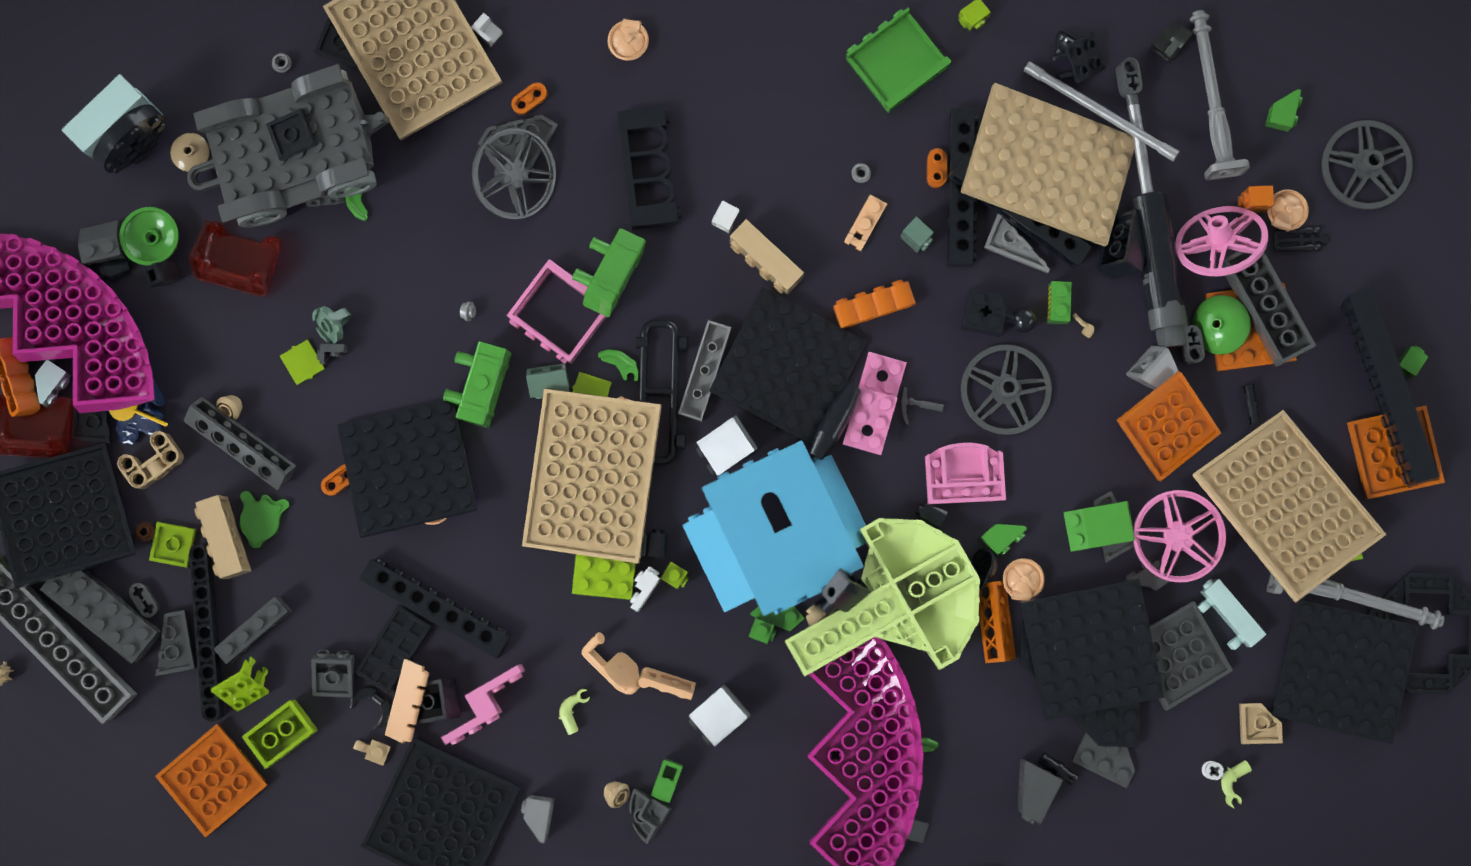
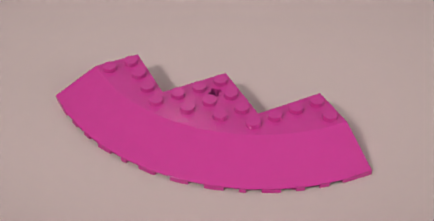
M0 233V309L13 308V355L18 361L28 362L73 358V406L79 413L121 410L155 400L153 374L147 349L137 325L115 292L95 272L81 264L74 257L57 250V248L44 245L42 242L31 238L26 239L14 234Z
M873 637L809 674L848 711L807 754V757L849 796L847 801L809 840V843L833 866H894L911 832L919 804L923 778V746L921 726L915 701L907 679L894 654L883 639ZM837 750L840 751L838 754L840 758L838 760L836 758L832 760L831 752H836Z

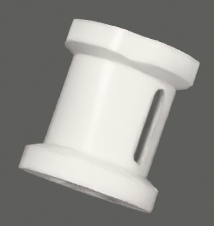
M1207 761L1202 766V773L1206 778L1219 780L1223 776V767L1214 761ZM1210 767H1214V768H1215V769H1214V771L1216 772L1215 774H1211V773H1210V772H1211Z

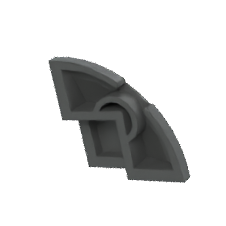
M634 788L629 805V811L634 814L636 822L633 823V827L638 836L646 844H649L662 827L672 808L657 798Z

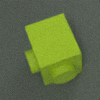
M974 0L960 11L959 22L964 28L967 27L969 31L974 28L978 30L986 23L985 20L989 18L991 12L982 0Z
M670 562L660 579L676 589H679L680 586L684 588L689 580L687 576L689 572Z

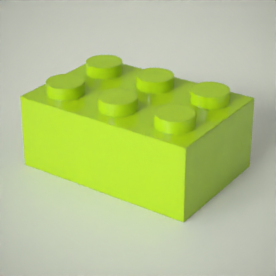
M576 554L572 594L631 600L634 592L636 563Z
M292 699L248 731L242 738L264 768L267 769L319 730L296 699Z

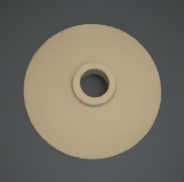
M183 134L172 144V161L183 171L189 172L193 166L209 160V145L198 134ZM187 148H191L190 154L185 153Z

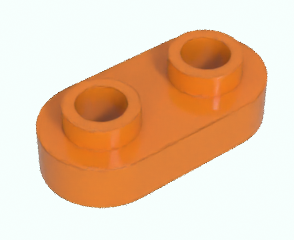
M541 83L531 84L512 99L511 105L514 112L519 115L529 113L545 101L547 90ZM536 91L541 92V95L539 97L534 96V93ZM525 103V107L519 108V104Z
M935 148L929 152L927 157V182L933 188H940L947 180V154L944 150ZM939 155L941 157V160L936 161L934 159V156ZM939 174L941 179L935 180L934 175Z
M345 464L322 480L321 489L325 494L336 496L349 487ZM335 483V488L331 490L330 484Z

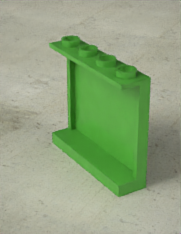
M909 7L904 11L903 9L897 11L891 21H884L878 26V31L874 34L872 32L868 33L862 39V43L858 46L857 44L852 45L846 54V60L888 113L951 65L950 59L941 54L911 16Z

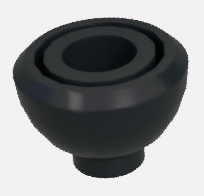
M1058 31L1055 37L1057 47L1055 51L1057 53L1064 52V46L1077 39L1063 31Z

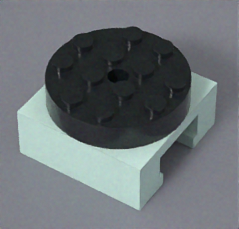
M119 74L62 131L106 172L117 174L133 163L138 164L144 158L143 155L148 150L151 151L157 146V140L167 125L165 124L166 120L163 114L143 93L134 88Z

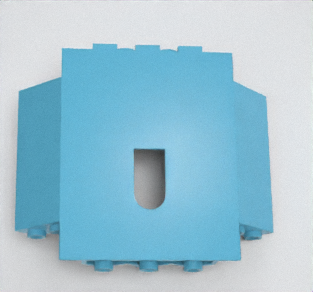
M800 441L780 451L778 448L767 453L768 457L757 462L751 460L743 464L744 468L731 474L725 472L718 476L719 480L702 487L710 507L704 509V514L701 516L697 513L689 517V522L682 526L724 612L755 598L763 616L773 611L776 615L821 593L840 568L853 573L864 567L856 548L866 544L859 530L866 526L832 455L825 457L823 460L816 457L811 459L803 441ZM769 492L779 497L792 526L777 533L774 532L761 505L762 496Z

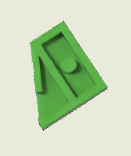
M759 606L750 613L753 617L791 631L805 619L795 606L776 615L773 611L763 616Z

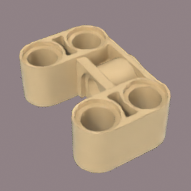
M156 431L151 435L150 443L157 454L143 464L137 457L128 454L122 455L118 459L117 466L132 487L146 489L165 477L171 470L183 462V452L169 434ZM164 436L165 442L159 446L158 438ZM174 451L176 453V459L171 462L169 460V455L171 452ZM128 459H131L132 467L127 469L125 463ZM139 475H142L144 481L142 484L138 485L137 477Z

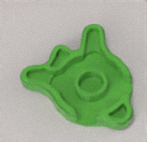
M244 491L240 495L244 506L240 516V528L247 537L249 545L253 548H259L265 541L276 535L280 527L281 515L289 508L290 503L286 499L273 501L269 495H263L261 500L257 502L251 492Z

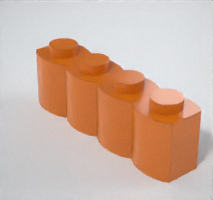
M903 279L893 282L891 287L885 288L880 286L874 288L873 293L866 295V292H861L854 295L855 299L847 300V298L836 301L833 309L839 327L845 329L914 306L916 302L909 282H903Z
M13 337L0 338V380L9 413L12 417L35 414L40 410L41 403L34 391L35 382L28 373L29 363L18 361L13 355Z

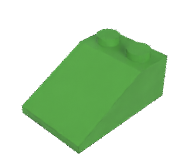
M1128 501L1064 512L1071 552L1135 541Z

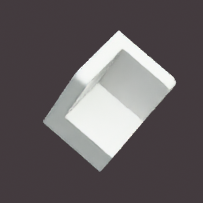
M484 13L471 26L474 34L490 47L503 34L502 30L494 25Z
M722 200L712 219V225L730 233L739 209Z

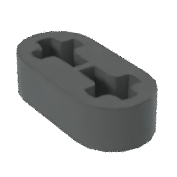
M143 583L133 584L129 589V595L137 609L144 617H155L160 611V606L150 589ZM136 588H143L144 591H142L141 594L144 597V599H142L140 595H135V593L137 592ZM145 602H147L148 605L154 606V608H152V613L145 611L147 609V605L145 604Z

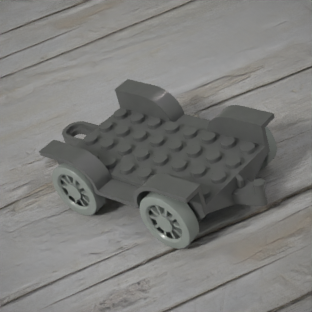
M336 64L296 79L291 83V88L259 99L245 98L232 100L193 113L197 130L207 135L213 159L193 166L188 172L187 180L193 189L199 191H206L220 186L224 199V204L218 205L222 223L237 219L238 225L241 227L267 225L283 219L287 215V208L327 196L326 191L328 196L332 198H344L362 194L373 189L377 182L374 172L369 170L374 166L371 135L388 124L390 119L382 112H377L375 115H364L352 82L348 79L347 72L341 70L340 65ZM302 108L306 114L317 146L284 161H280L266 124ZM215 168L218 176L217 179L201 184L198 182L197 178L200 173Z

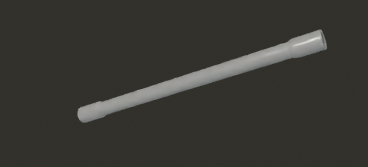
M1028 62L1024 72L1037 80H1041L1124 130L1174 162L1180 151L1165 142H1161L1048 74L1034 63Z

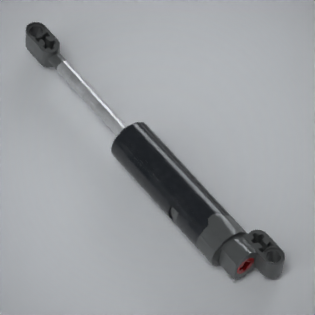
M1129 57L1116 67L1118 89L1120 95L1127 100L1130 123L1143 130L1138 93L1142 89L1140 66L1135 58ZM1125 65L1129 67L1130 72L1125 69ZM1133 137L1142 194L1133 196L1129 201L1131 210H1139L1146 252L1141 275L1150 331L1156 332L1159 347H1166L1168 349L1179 348L1181 361L1186 365H1191L1202 361L1205 351L1201 330L1195 325L1188 326L1167 193L1161 191L1153 192L1146 144ZM1190 351H1193L1195 354L1194 359L1190 356Z

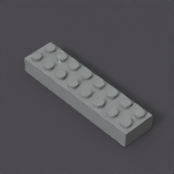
M710 320L707 321L678 415L702 422L711 395L708 391L717 376L732 329L731 327Z

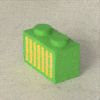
M1051 281L1048 285L1047 324H1068L1070 322L1072 282Z

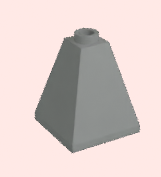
M1151 345L1126 375L1155 390L1178 372V368L1168 348Z

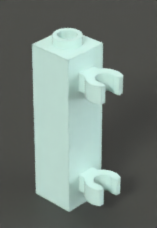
M1210 579L1203 584L1204 589L1200 593L1205 597V600L1200 602L1197 607L1201 613H1204L1212 606L1237 635L1227 643L1231 650L1237 649L1242 643L1246 647H1252L1266 635L1220 579Z

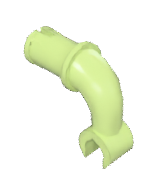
M586 689L578 690L577 694L566 698L561 704L559 710L560 717L558 718L562 720L568 735L579 731L572 715L574 713L572 708L577 703H585L590 699V697L586 699L580 698L581 693L587 691Z
M1246 760L1232 768L1228 767L1221 780V787L1226 795L1225 801L1233 808L1234 806L1231 803L1233 798H1236L1239 804L1242 802L1240 796L1233 791V782H1236L1239 777L1252 771Z

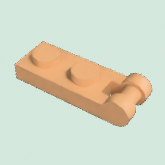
M870 195L845 238L844 243L856 246L857 250L862 251L887 203ZM856 233L862 235L861 240L855 238L854 235Z
M649 667L642 669L638 681L639 686L642 688H656L661 692H668L689 700L692 699L696 686L695 682Z

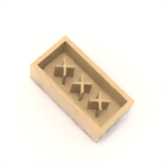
M747 219L730 235L731 249L738 255L742 253L746 258V263L752 268L756 266L760 271L761 277L766 281L770 279L774 284L773 287L781 295L783 293L788 295L803 280L804 272Z
M216 495L195 502L197 507L195 508V514L202 522L201 533L204 538H207L209 544L207 551L209 556L213 557L215 575L219 576V579H231L252 572L228 497Z

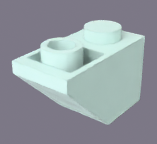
M46 360L35 374L38 400L47 408L49 405L54 404L58 398L57 394L61 389L67 387L71 377L67 372L49 360Z

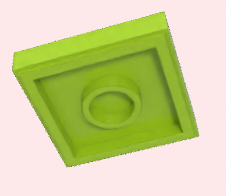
M157 522L149 561L189 568V550L194 546L197 529Z

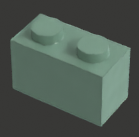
M916 216L902 231L900 238L916 253L920 250L924 252L933 241L931 237L934 232Z
M566 363L527 369L526 378L530 398L542 399L544 389L569 392L570 385Z

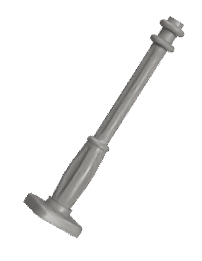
M1204 10L1193 12L1190 22L1195 24L1192 34L1197 36L1210 108L1208 110L1210 137L1217 160L1215 164L1210 165L1205 171V180L1241 176L1250 168L1249 161L1247 159L1235 160L1233 157L1230 128L1225 108L1221 106L1208 34L1211 31V27L1206 23L1209 15Z
M1271 573L1267 592L1281 594L1284 588ZM1326 579L1309 592L1335 600H1340V598L1414 619L1418 621L1420 626H1423L1425 623L1430 624L1433 630L1437 629V627L1441 628L1444 623V616L1441 615L1439 610L1432 613L1429 612L1427 607L1417 609L1346 588L1342 583Z

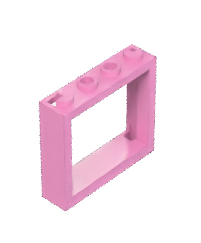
M549 259L507 314V317L511 319L509 323L515 328L522 327L526 330L524 334L533 341L535 338L541 341L540 346L546 351L550 352L553 350L557 353L556 358L561 362L566 363L568 361L572 364L606 319V316L600 314L570 355L517 317L550 272L583 296L585 295L587 286L572 280V275Z

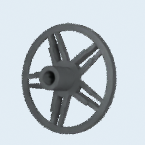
M1363 120L1342 127L1329 139L1323 151L1321 168L1328 189L1339 201L1356 209L1373 210L1387 206L1402 195L1410 182L1413 162L1407 143L1396 130L1381 122ZM1362 127L1365 129L1367 149H1363ZM1370 127L1384 130L1393 136L1400 145L1382 151L1374 150ZM1358 128V154L1331 150L1341 135L1351 129ZM1400 149L1403 150V153L1384 161V155ZM1329 155L1353 160L1352 163L1329 158ZM1405 156L1406 173L1401 186L1397 190L1382 167ZM1329 161L1355 169L1344 194L1337 189L1331 179ZM1378 175L1386 184V186L1393 192V195H1391L1386 190L1385 186L1376 178ZM1359 177L1361 181L1349 198L1346 197L1355 179ZM1369 178L1389 197L1376 203H1361L1353 200Z
M507 128L493 133L481 144L473 161L472 182L479 200L490 212L506 219H522L537 213L551 197L556 181V166L550 149L539 136L525 129ZM504 135H522L511 159H507L491 145L494 140ZM527 138H529V139H528V142H527V145H526V147H525V149H524L522 158H521V160H519L518 158H519V156H520V154H521V152H522V150H523V148H524V145H525V143H526V140H527ZM532 141L544 153L548 164V171L524 167ZM489 147L491 150H493L494 153L497 156H499L504 162L501 164L496 159V157L486 148ZM484 153L489 158L488 160L496 167L494 171L495 177L488 181L484 187L480 188L478 168ZM528 172L549 176L548 179L528 178ZM498 182L502 183V185L484 196L483 193ZM523 182L547 183L546 190L541 199L527 210ZM508 187L516 213L503 212L495 208L486 198ZM518 188H519L520 200H521V202H522L523 212L521 211V205H520L519 197H518V194H517V191H516V189H518Z
M996 345L980 352L968 364L961 380V399L967 414L978 426L995 434L1013 435L1033 427L1044 416L1051 400V380L1046 367L1032 352L1015 345ZM1007 351L1002 373L999 377L974 367L982 358L991 353ZM1010 351H1014L1011 375L1006 374ZM1018 353L1025 355L1037 365L1043 375L1042 379H1016ZM973 370L994 381L990 385L971 374V371ZM969 377L992 390V393L976 412L970 406L967 396ZM1045 382V386L1022 390L1021 385ZM1045 390V399L1040 411L1031 421H1028L1019 396ZM994 399L997 403L979 418L977 415ZM1016 403L1024 420V425L1020 423L1011 404ZM1002 404H1006L1019 427L1011 429L997 428L985 423L983 420Z

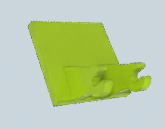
M250 656L249 661L244 660L240 672L211 688V692L238 712L269 693V690L264 687L268 669L263 667L262 671L258 670L253 680L251 678V671L255 659Z

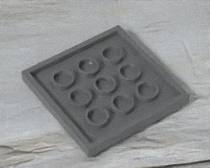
M1190 601L1150 625L1164 698H1159V701L1164 710L1171 709L1233 671L1194 601Z

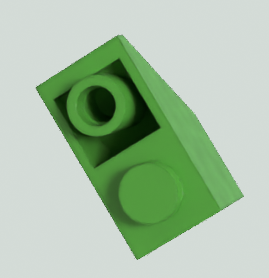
M1295 90L1275 102L1269 108L1266 127L1288 132L1296 126L1298 121L1296 111L1297 108H1300L1303 99L1300 96L1301 90Z
M995 524L979 538L996 555L999 553L1003 555L1010 549L1009 544L1014 540L1017 543L1025 536L1024 531L1027 528L1019 525Z
M664 758L651 796L670 803L683 765Z

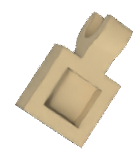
M372 739L370 744L357 740L353 749L367 753L365 759L384 766L391 746Z

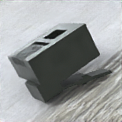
M1169 23L1150 49L1170 63L1192 33L1182 25L1178 29L1172 23Z

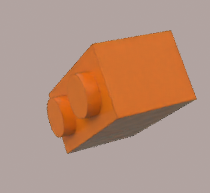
M1249 186L1238 196V207L1245 208L1254 213H1265L1274 206L1273 186Z

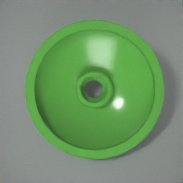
M155 207L140 208L129 214L124 220L119 233L120 245L129 259L138 264L150 266L153 263L164 262L173 255L179 242V230L174 219L165 211ZM152 236H156V240L154 242L150 241V238Z
M1218 295L1208 298L1198 306L1192 318V325L1197 326L1201 330L1204 350L1213 354L1224 355L1238 350L1246 342L1251 330V318L1247 308L1239 300L1230 296ZM1216 321H1220L1218 328L1215 327Z

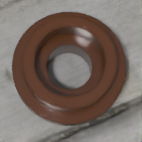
M142 522L136 526L135 536L138 540L148 542L153 539L155 528L151 523ZM144 528L147 529L146 535H142V529Z

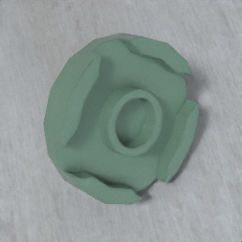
M321 306L315 309L312 314L313 321H317L318 327H316V330L321 338L327 343L333 342V344L342 340V326L346 325L352 318V315L346 308L333 312L330 308Z

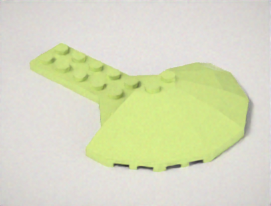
M879 518L859 529L868 547L861 579L871 593L848 612L838 610L785 640L804 676L873 637L926 651L938 670L960 658L965 645L979 623L980 578L958 540L951 538L922 520Z

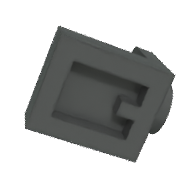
M320 344V349H317V360H320L322 365H328V354H330V357H342V354H347L348 346L345 344Z

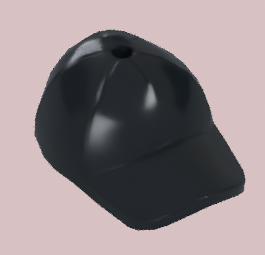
M984 548L978 550L971 560V564L980 578L979 591L983 589L988 579L996 575L999 565L997 555L992 550Z

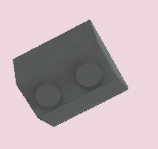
M119 220L80 229L78 248L82 264L92 267L101 265L103 262L127 259L120 245L119 233L121 227Z

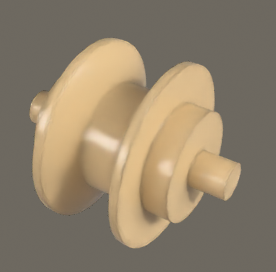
M4 661L3 665H0V686H3V682L7 683L8 680H12L9 677V673L14 671Z

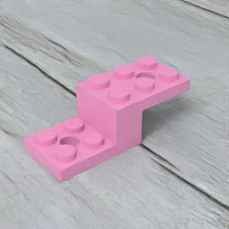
M868 352L858 387L861 393L849 420L842 445L877 455L882 454L907 362ZM879 371L887 373L888 379L881 382L877 379ZM865 425L871 426L873 429L872 435H863L862 427Z
M522 664L513 667L465 695L476 718L443 736L442 739L445 745L450 742L454 745L465 739L464 734L467 732L471 735L483 728L481 724L486 722L488 725L500 718L498 714L503 711L492 693L505 688L504 683L509 681L511 684L522 678L521 673L525 672Z

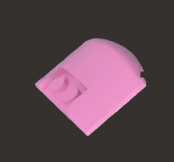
M956 443L941 447L925 456L928 504L1006 500L1004 462L1001 451L996 452L989 448V446L978 443Z

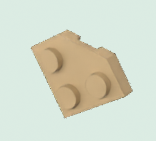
M1239 703L1241 744L1283 743L1282 723L1272 716L1267 708L1261 703Z

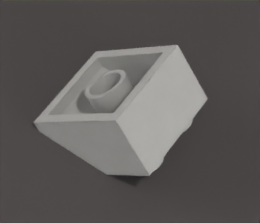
M530 795L523 801L521 813H524L523 819L537 839L544 843L548 839L555 799Z

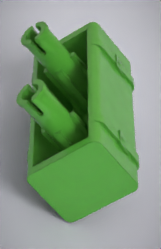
M621 228L618 230L611 245L596 237L592 239L589 248L605 255L594 276L577 268L572 277V280L587 286L583 300L585 307L610 317L635 268L639 265L646 244L644 239Z
M480 341L478 342L475 355L457 352L455 363L471 368L463 393L446 389L443 396L444 401L459 404L456 418L482 427H490L504 377L509 368L511 352Z

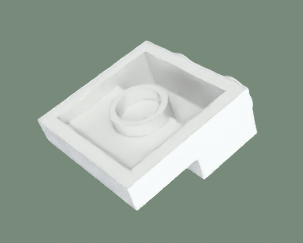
M650 566L645 572L640 571L635 579L637 582L635 586L642 591L640 593L636 592L630 602L633 603L631 608L637 612L641 610L661 580L658 577L660 573Z

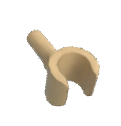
M1076 313L1073 314L1072 317L1084 327L1081 333L1091 338L1094 333V326L1084 322Z

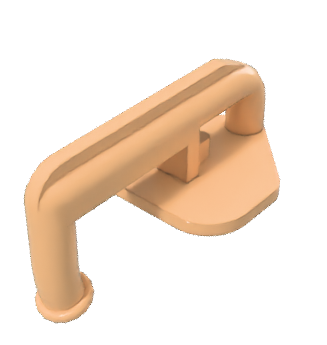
M598 632L583 647L582 655L618 691L632 695L640 688L637 664L627 654L622 652L617 653L607 663L594 650L598 644L605 642L604 635Z

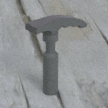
M903 388L901 409L906 425L909 424L906 414L907 404L939 412L943 411L944 404L925 400L917 401L914 398L908 399L907 388Z

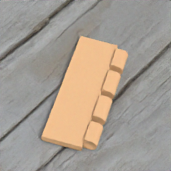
M404 659L385 732L386 736L401 743H405V741L412 742L415 727L410 726V724L416 725L420 711L419 708L414 706H421L425 690L419 687H426L429 672L424 671V666L408 659Z

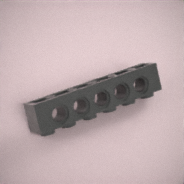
M200 397L190 405L184 419L186 424L276 490H279L290 480L296 467L295 464L203 397Z

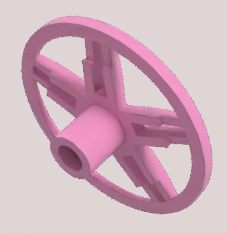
M1234 206L1212 208L1195 215L1180 229L1175 242L1177 256L1187 269L1205 276L1234 274L1251 266L1262 256L1268 244V231L1262 218L1250 210ZM1220 212H1236L1243 214L1239 218L1236 217L1229 224L1227 218L1224 216L1218 215L1212 218L1209 216L1211 214ZM1202 218H1205V220L1208 222V226H1207V224L1202 220ZM1199 220L1208 235L1182 244L1186 231ZM1253 220L1257 222L1262 232L1260 243L1238 236ZM1227 249L1252 254L1246 260L1236 265L1222 268ZM1211 250L1210 268L1192 263L1185 255ZM1217 253H1221L1218 268H1215Z
M1184 490L1168 491L1152 498L1140 510L1133 528L1135 541H1133L1134 548L1141 563L1155 576L1171 582H1189L1208 574L1222 557L1226 543L1225 526L1218 510L1204 497ZM1169 497H1171L1178 521L1173 522L1168 501ZM1175 497L1194 499L1204 505L1209 511L1183 523ZM1163 500L1168 526L1166 528H1140L1141 522L1148 510L1157 502ZM1210 514L1213 515L1212 519L1197 529L1193 530L1191 525ZM1216 521L1219 542L1216 553L1212 557L1193 539V536ZM1139 531L1163 532V538L1141 536ZM1139 539L1166 544L1160 570H1157L1146 559ZM1194 545L1211 560L1210 563L1191 550L1190 547ZM1171 550L1175 551L1176 553L1170 564L1167 574H1165L1163 572L1165 570ZM1181 551H1185L1195 560L1206 566L1199 572L1188 576L1170 575Z

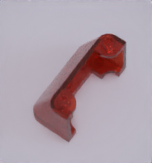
M206 220L189 255L192 274L203 282L265 297L271 287L282 248V240L269 236L265 237L262 243L229 235L226 233L222 223Z
M1 393L0 455L51 458L69 453L73 417L72 398L60 397L55 399L53 405H49L48 408L40 405V410L35 414L12 417L7 407V400L4 394Z

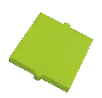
M308 339L297 346H292V349L280 355L296 385L308 379H313L314 375L325 370L324 366L320 364V360H317V354Z
M579 372L576 383L572 386V393L608 397L612 382Z

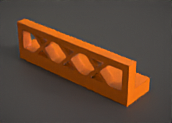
M1003 581L988 582L984 586L989 588L988 598L986 599L983 596L982 590L979 591V619L985 663L1016 660L1007 591L1004 588ZM987 607L992 610L990 619L985 614ZM990 626L994 629L995 635L993 638L988 635ZM992 647L997 649L998 658H991L990 650Z

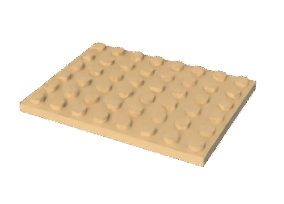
M333 0L323 6L382 110L389 117L390 123L400 140L405 139L502 83L455 0Z
M994 83L990 91L961 193L1105 247L1109 242L1133 156V137L1114 128Z
M544 389L522 546L640 563L662 405Z
M1284 410L1192 475L1294 602L1304 597L1386 535Z

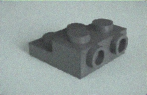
M319 650L317 653H314L311 659L312 696L352 698L354 694L353 675L355 673L354 655L349 654L345 650L338 651L337 654H329L328 650Z

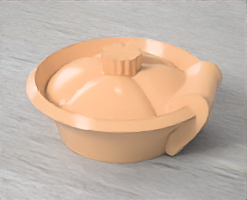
M623 19L614 25L609 32V49L619 59H637L644 54L648 47V34L641 25V21Z
M1281 190L1274 194V206L1267 210L1272 226L1289 232L1301 227L1305 223L1309 207L1306 199L1300 193L1294 190Z
M1026 558L1014 560L1006 567L1003 573L1004 588L1013 600H1031L1044 587L1045 577L1043 570L1033 560Z

